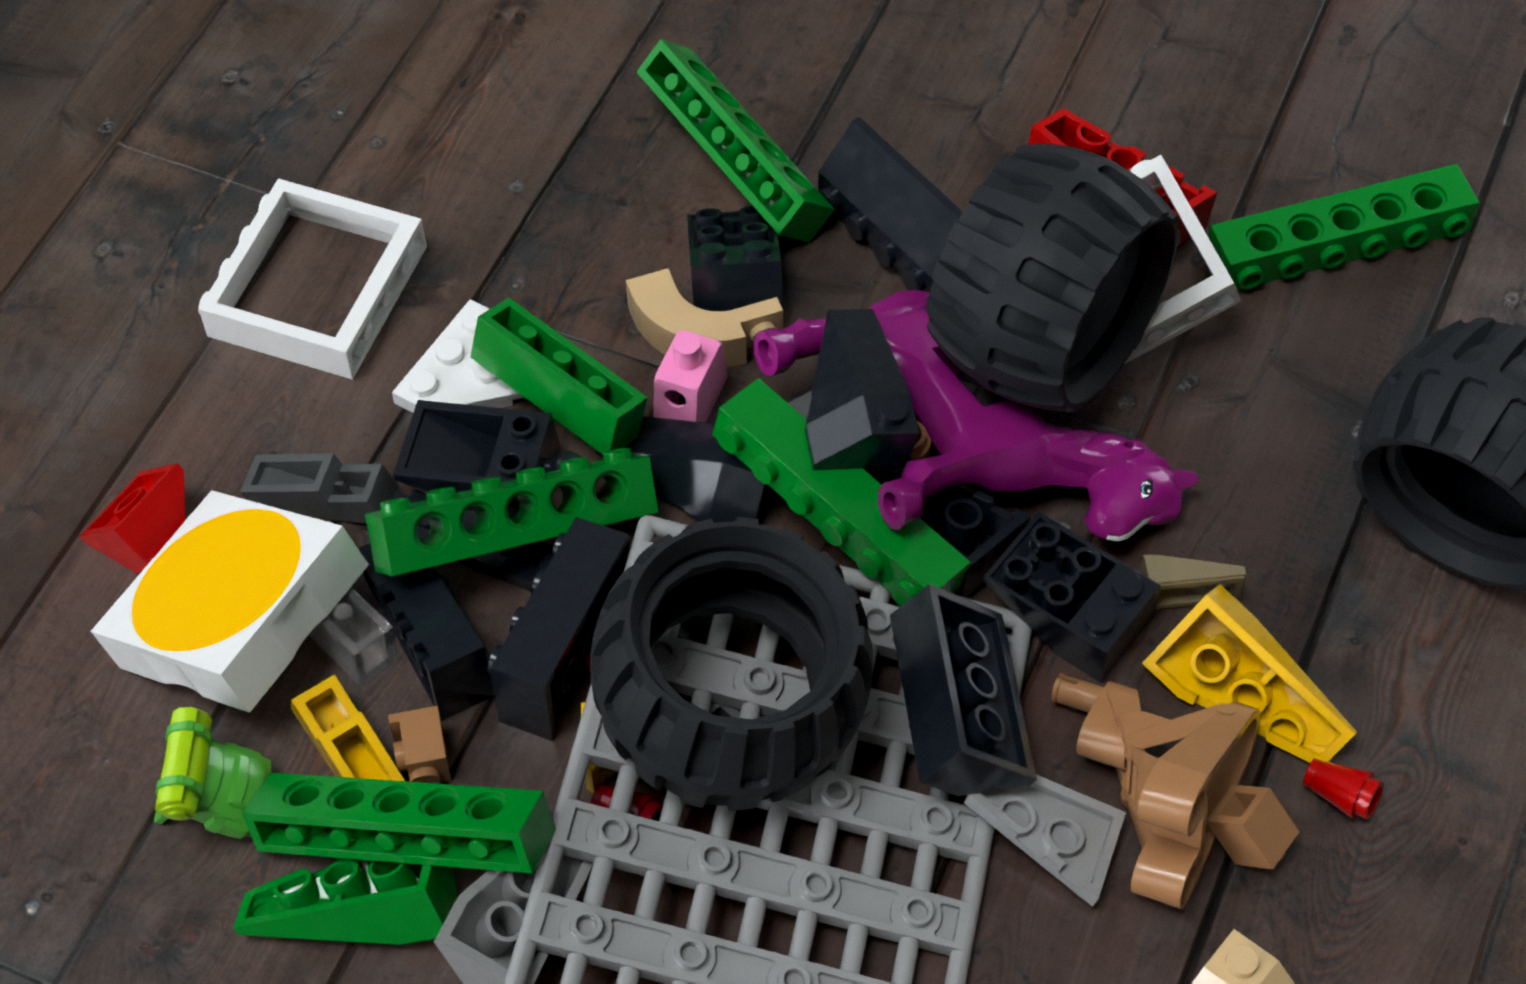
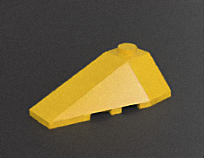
M1221 584L1207 593L1142 662L1177 698L1191 705L1196 703L1204 708H1209L1218 704H1230L1235 701L1259 709L1260 725L1258 734L1265 737L1268 743L1309 763L1314 758L1328 762L1357 733L1259 620Z

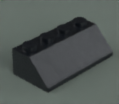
M858 117L851 122L819 169L818 191L835 209L832 214L845 224L850 235L858 241H863L874 252L880 264L884 267H890L900 276L908 290L930 293L933 283L932 276L937 261L942 256L952 227L956 221L958 222L963 211L864 120Z
M928 584L890 615L919 782L956 796L1031 785L1037 780L1002 614Z

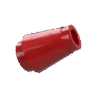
M1314 758L1304 775L1303 786L1311 789L1352 819L1360 816L1368 820L1379 804L1384 789V782L1375 779L1374 772L1327 761L1323 762Z

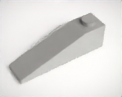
M563 855L552 894L576 900L593 863ZM538 864L533 873L487 870L457 897L434 943L463 984H504ZM535 951L526 984L535 983L548 953Z

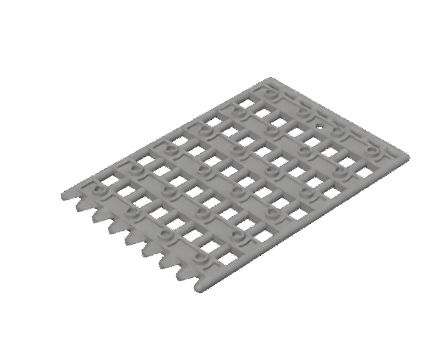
M651 515L642 516L636 527L624 571L634 565L638 556L654 543V536L662 538L670 534L672 537H675L688 525ZM839 565L847 586L852 585L854 589L871 593L870 599L860 596L859 598L867 616L868 634L873 646V671L877 655L898 660L890 615L899 606L889 604V599L893 598L892 594L874 578H870L862 573L861 570ZM965 598L1001 613L1005 628L1012 630V635H1007L1020 696L1032 629L1011 609ZM730 613L714 614L706 645L678 638L680 623L667 629L651 647L660 675L677 693L691 696V704L708 712L711 702L741 709L739 718L755 719L760 717V715L766 716L785 711L810 692L807 671L804 665L803 669L800 670L773 663L780 635L762 622ZM733 618L762 625L754 657L725 650ZM902 683L899 695L871 688L869 700L860 725L846 749L831 766V770L828 769L819 776L813 777L804 789L781 801L772 802L768 798L762 800L756 806V808L768 810L760 847L729 840L737 810L728 811L727 806H716L709 834L679 827L685 803L681 802L680 796L668 790L659 821L629 814L639 776L636 773L633 761L630 758L624 760L620 757L606 735L602 715L596 708L592 685H590L552 816L556 830L539 861L504 984H526L536 950L567 958L560 984H582L587 964L619 972L616 984H638L639 978L663 984H912L919 948L949 956L944 984H966L995 828L967 805L949 801L950 793L930 787L929 795L899 788L906 754L915 755ZM858 740L887 748L880 783L850 775ZM589 764L619 772L609 808L579 801ZM788 816L818 824L810 861L780 853ZM838 829L868 837L860 874L830 866ZM888 842L918 850L910 887L880 879ZM563 855L593 863L583 902L552 894ZM938 855L967 862L960 900L930 892ZM614 868L644 876L634 915L603 908ZM664 882L695 889L685 929L654 921ZM715 895L746 903L737 942L706 934ZM766 908L797 916L788 956L757 948ZM817 922L848 929L839 969L809 961ZM868 935L899 943L891 983L860 975Z

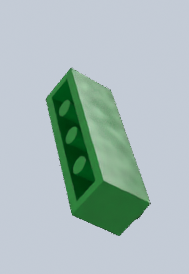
M511 298L505 299L478 316L470 355L473 360L545 413H552L553 419L602 455L605 451L623 448L638 438L648 399L647 396Z

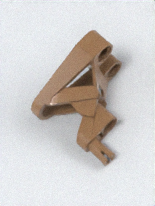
M1061 672L1059 678L1054 683L1051 701L1055 704H1062L1088 713L1079 732L1076 752L1079 756L1116 768L1122 787L1121 802L1129 810L1142 849L1134 868L1131 892L1181 910L1184 909L1200 879L1217 839L1206 823V820L1232 785H1240L1258 735L1260 725L1259 709L1234 701L1230 704H1218L1170 720L1141 711L1138 690L1112 681L1107 682L1103 687ZM1183 739L1161 757L1150 755L1145 751V748Z

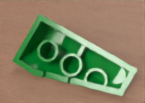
M336 858L337 862L312 874L309 870L302 868L246 891L233 928L237 935L394 945L434 940L457 899L453 867Z

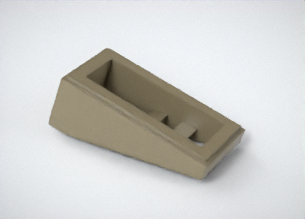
M1143 555L1140 567L1141 574L1161 585L1156 609L1196 606L1207 593L1220 584L1239 601L1246 579L1245 566L1164 555Z

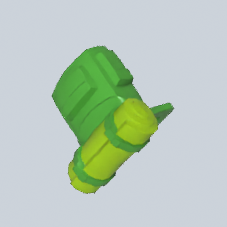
M181 707L174 710L170 725L167 726L165 758L161 778L157 781L155 790L157 799L154 823L162 825L168 818L178 821L193 819L204 823L205 830L238 839L244 836L251 837L242 812L271 772V760L261 756L259 752L229 742L222 744L212 739L213 734L210 732L212 718L203 710L193 707Z

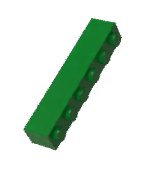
M760 378L719 407L712 434L717 439L719 445L726 452L734 454L749 467L757 480L763 484H768L784 498L792 511L798 515H803L819 529L827 542L833 546H838L854 560L862 573L870 578H874L889 591L900 606L928 584L950 593H954L960 588L970 561L920 518L901 530L890 529L882 519L878 507V490L882 485L863 468L813 470L805 435L807 419Z

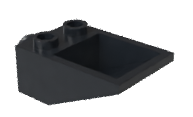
M418 400L393 477L395 481L425 492L454 487L456 493L472 490L471 482L476 480L500 477V481L503 483L516 480L517 471L536 467H544L545 473L560 470L561 461L581 458V456L573 451L559 453L561 446L552 413ZM514 497L508 505L507 512L510 519H514L519 512L520 505L517 497Z

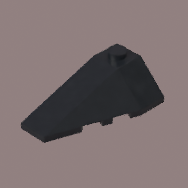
M873 309L828 310L818 357L816 377L812 388V398L805 425V435L812 469L905 467L917 441L919 430L910 392Z
M643 416L638 438L623 448H631L632 454L650 457L654 487L661 494V500L671 507L677 505L694 517V523L712 519L714 523L734 522L737 517L759 519L758 524L761 523L776 491L768 484H763L757 480L749 467L734 454L726 452L719 445L717 439L712 436L715 424ZM596 450V454L603 458V455Z

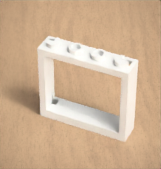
M1162 155L1152 160H1144L1137 163L1131 168L1130 172L1141 178L1155 191L1163 187L1212 276L1162 302L1156 313L1152 316L1137 348L1133 350L1124 364L1242 302L1232 278Z
M278 178L270 193L262 197L258 212L251 224L243 228L239 237V243L231 257L223 261L219 270V276L210 291H206L200 299L198 311L207 337L353 380L427 248L422 219ZM289 215L389 243L336 337L234 308Z

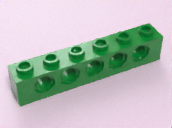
M660 39L637 70L638 75L778 235L809 243L835 209L692 49Z
M1453 164L1210 225L1208 238L1237 290H1247L1282 278L1292 279L1302 273L1322 268H1335L1345 262L1365 257L1374 258L1385 252L1404 247L1413 248L1428 241L1460 236L1467 231H1471L1480 202L1459 166Z
M618 448L603 452L604 460L591 463L588 462L587 457L561 461L560 470L545 473L544 467L520 470L516 472L517 479L501 483L500 477L476 480L471 482L472 490L456 493L454 487L431 490L426 492L427 500L410 503L409 498L383 501L380 503V511L365 514L375 571L389 576H396L558 537L562 532H568L576 517L604 526L658 513L650 457L632 454L631 448ZM603 477L606 489L603 496L598 499L595 488L597 482ZM560 487L563 492V500L561 505L554 509L552 495ZM514 497H517L520 505L519 512L514 519L510 520L507 512L508 505ZM472 507L475 512V522L466 531L463 527L462 519L466 510ZM427 517L430 522V533L426 539L420 542L417 537V526L422 519Z
M272 772L269 773L242 812L258 852L533 873L556 830L544 791Z

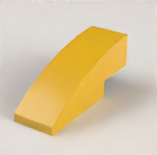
M335 674L291 700L293 713L336 777L405 781L362 712L357 711Z

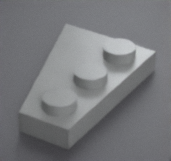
M1037 774V780L1031 785L968 794L966 796L964 804L1089 905L1094 906L1099 899L1126 812Z

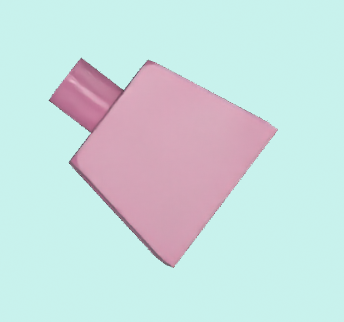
M680 330L676 333L655 375L653 417L706 423L728 378L722 343L718 340L685 330ZM681 394L684 396L686 400V404L680 405Z

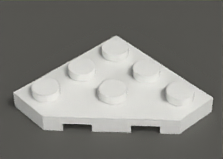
M471 299L466 303L393 390L394 404L414 413L418 400L503 408L512 406V400L525 398L470 357L478 316L488 311L489 308Z

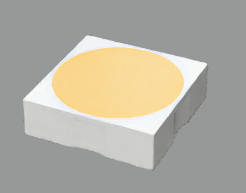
M211 490L90 632L120 669L164 684L187 686L198 692L202 697L250 713L293 660L305 638L330 614L369 564L342 525Z

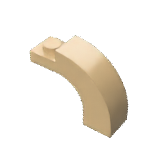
M669 268L626 280L628 308L637 329L651 346L666 355L676 333L680 330H685L718 340L723 345L727 368L747 364V348L754 347V339L758 332L771 328L783 330V309L777 297L729 311H708L690 304L681 296Z

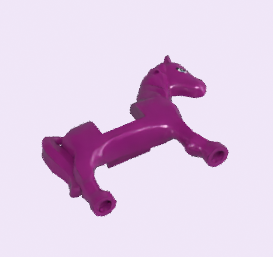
M919 290L896 292L869 308L873 309L910 392L916 420L923 424L931 439V443L941 454L931 458L908 461L902 471L901 478L884 482L879 488L878 507L882 519L890 529L901 530L913 524L922 516L924 502L943 489L963 483H973L996 492L1026 491L1048 485L1087 488L1090 505L1084 519L1086 525L1094 535L1112 541L1128 539L1145 524L1153 526L1164 525L1178 518L1181 511L1182 491L1199 481V477L1194 472L1189 470H1172L1170 464L1164 458L1151 451L1139 440H1128L1122 435L1107 432L1097 433L1092 430H1079L1070 426L1058 427L1054 423L1045 422L1041 414L1033 407L1011 400L983 407L955 375L963 373V371L939 348L928 332L929 316L926 312L927 297L930 295L929 292ZM800 318L783 330L771 328L758 332L754 339V355L761 372L766 376L781 374L788 370L795 360L818 355L826 318L810 321Z

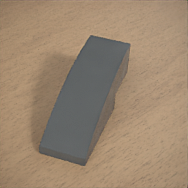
M334 453L255 455L240 493L244 498L302 515L328 520L366 523L365 514L380 511V503L391 500L393 491L398 490L399 485L383 464H342Z

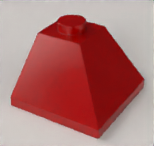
M176 463L140 471L79 537L89 546L136 574L141 573L185 522L184 469Z

